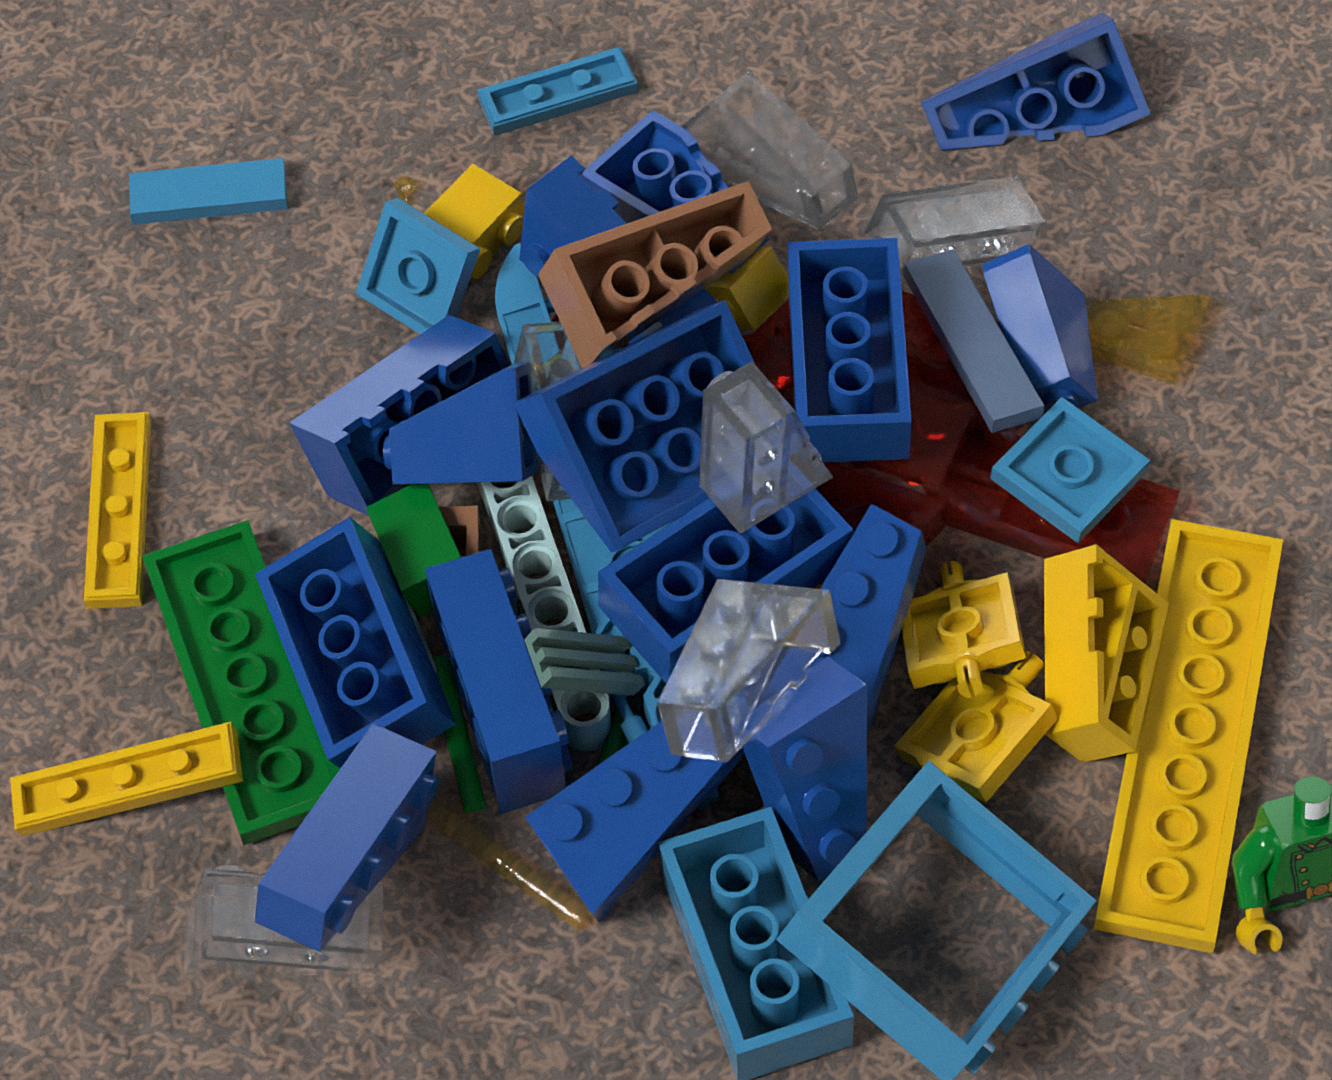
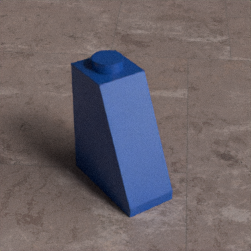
M1030 244L982 264L983 274L1002 333L1043 402V414L1061 397L1077 408L1098 401L1085 294Z
M530 361L513 364L389 428V436L384 440L383 458L386 468L392 470V484L524 481L536 474V449L514 405V402L532 394Z

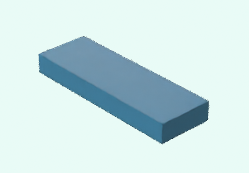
M621 46L478 89L477 94L493 135L496 136L637 93L638 82Z
M284 158L129 173L130 217L133 225L288 209Z

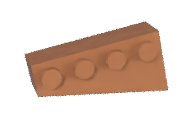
M747 181L556 248L539 271L538 276L583 368L615 352L748 258L772 231V227L750 182Z

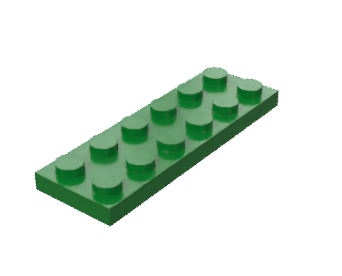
M245 520L142 555L202 729L231 722L237 729L243 782L223 786L243 846L300 826L341 768L328 761L257 581L255 573L266 566L249 521Z

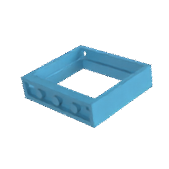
M928 761L798 910L776 940L940 1080H953L964 1068L974 1075L985 1060L994 1052L997 1046L988 1040L996 1028H999L1006 1034L1023 1015L1029 1005L1020 998L1028 988L1037 994L1055 974L1060 965L1051 958L1059 948L1066 954H1069L1083 938L1088 929L1080 921L1097 900L932 762ZM916 814L1050 926L962 1038L958 1037L824 923L827 917Z

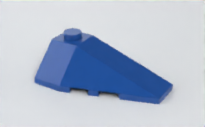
M1104 13L1059 31L921 101L940 150L1002 145L1007 137L1036 135L1037 141L1055 140L1054 133L1084 130L1085 137L1104 135L1151 114L1114 19Z
M654 110L648 113L584 170L583 174L580 175L596 193L605 188L619 202L618 207L614 211L626 223L729 188L723 181L720 170L713 161L709 162L701 152L697 140L690 131ZM768 236L758 246L754 253L758 251L767 241H769ZM750 255L748 258H746L745 260H743L741 263H739L738 265H736L735 267H733L731 270L728 271V273H731V274H732V273H733L734 271H736L745 261H747L752 255Z

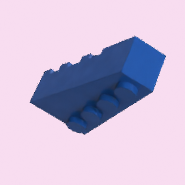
M572 155L527 188L519 260L535 276H538L539 271L554 249L627 224L614 211L618 207L619 202L605 188L596 193L580 177L585 168ZM704 288L628 343L631 344L696 310L716 304L718 301Z
M372 724L258 883L255 923L318 952L322 951L336 933L342 934L351 922L355 910L422 832L426 823L428 807L433 801L439 785V779L433 776L436 751L376 724Z

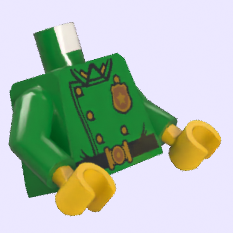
M1304 777L1295 784L1294 794L1262 804L1258 808L1254 828L1233 854L1232 866L1238 908L1245 909L1246 914L1237 925L1235 934L1238 942L1253 955L1257 954L1255 939L1261 931L1264 932L1266 944L1272 951L1277 952L1282 946V933L1278 927L1265 919L1263 907L1266 913L1332 895V784H1328L1326 780L1320 777Z

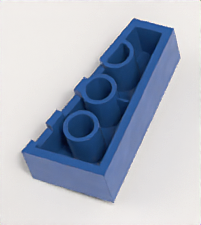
M448 315L289 422L325 493L334 500L368 515L365 507L399 491L405 485L392 484V470L387 469L384 463L383 445L385 438L389 436V428L509 367L510 364L496 333L455 316Z
M873 504L870 505L753 699L754 703L830 656L867 684L868 740L871 726L875 722L880 706V697L887 673L891 669L897 650L896 644L903 620L907 616L927 550L921 530Z
M721 679L525 816L598 922L614 907L613 904L630 884H634L647 869L649 862L659 852L658 842L673 838L688 822L687 819L703 800L713 793L745 756L731 718L743 709Z

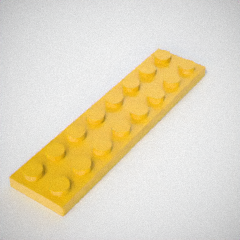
M1171 519L1157 594L1168 602L1169 606L1136 751L1126 755L1094 930L1213 954L1283 539Z

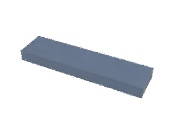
M951 249L905 262L903 277L991 433L1040 419L1044 411L1043 402L955 250Z

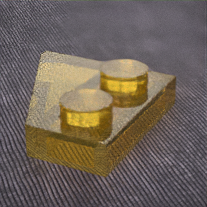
M1202 294L1093 300L1087 312L1092 357L1176 385L1209 310L1211 297Z

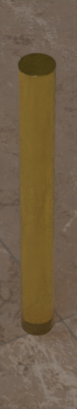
M434 797L427 810L426 820L577 931L590 919L591 912L589 909Z

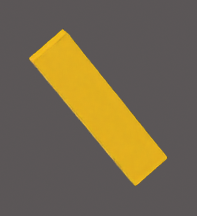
M149 412L95 415L84 585V604L86 609L142 606L144 577L142 555H145L151 436Z
M231 722L10 777L14 829L20 835L44 832L243 782L237 729Z

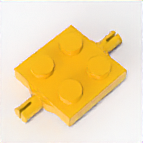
M950 561L952 575L946 562L939 569L942 587L927 595L911 599L907 616L902 624L907 668L914 689L932 684L946 683L957 678L960 695L972 698L970 683L975 696L981 694L983 690L980 671L990 668H1001L1011 662L1026 659L1014 590L1008 572L981 580L964 581L962 565L957 561Z
M1027 651L1026 659L1020 660L1008 675L987 674L980 671L983 690L981 694L975 696L970 683L972 698L961 696L958 692L957 678L952 679L894 745L901 760L920 770L930 761L971 796L987 803L1058 719L1052 704L1029 694L1026 690L1038 674L1045 669L1044 662L1036 654H1031V652Z

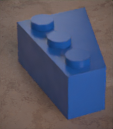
M830 656L731 717L765 808L772 807L792 860L818 882L831 874L864 836L867 828V684Z

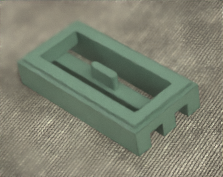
M534 628L524 639L541 688L634 696L645 685L642 675L632 674V671L637 666V662L634 656L625 655V652L630 647L626 637ZM549 664H552V665H563V666H569V667H568V668L551 667V666H549ZM590 668L606 669V670H613L614 672L595 671V670H589V669H590Z

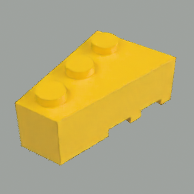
M1097 544L1044 559L1045 701L1052 704L1058 717L1045 735L1076 759L1084 762L1136 751L1169 606L1168 602Z

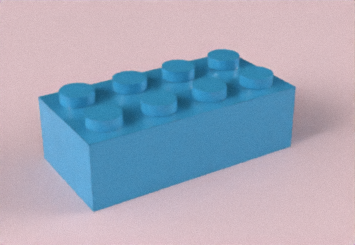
M772 807L658 842L660 874L736 1080H749L853 1046L854 1015L848 1000L776 940L808 898Z

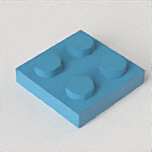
M396 198L386 201L355 294L415 332L422 334L448 315L457 317L480 248L401 199Z
M1061 397L992 467L990 479L1075 542L1079 543L1147 473L1150 460Z

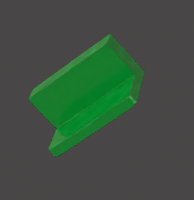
M411 484L365 508L402 593L417 616L421 618L433 612L425 568L455 560L462 556L430 485Z

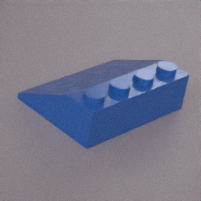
M725 300L696 310L514 402L538 455L610 552L618 551L683 516L781 451L787 459L797 454Z

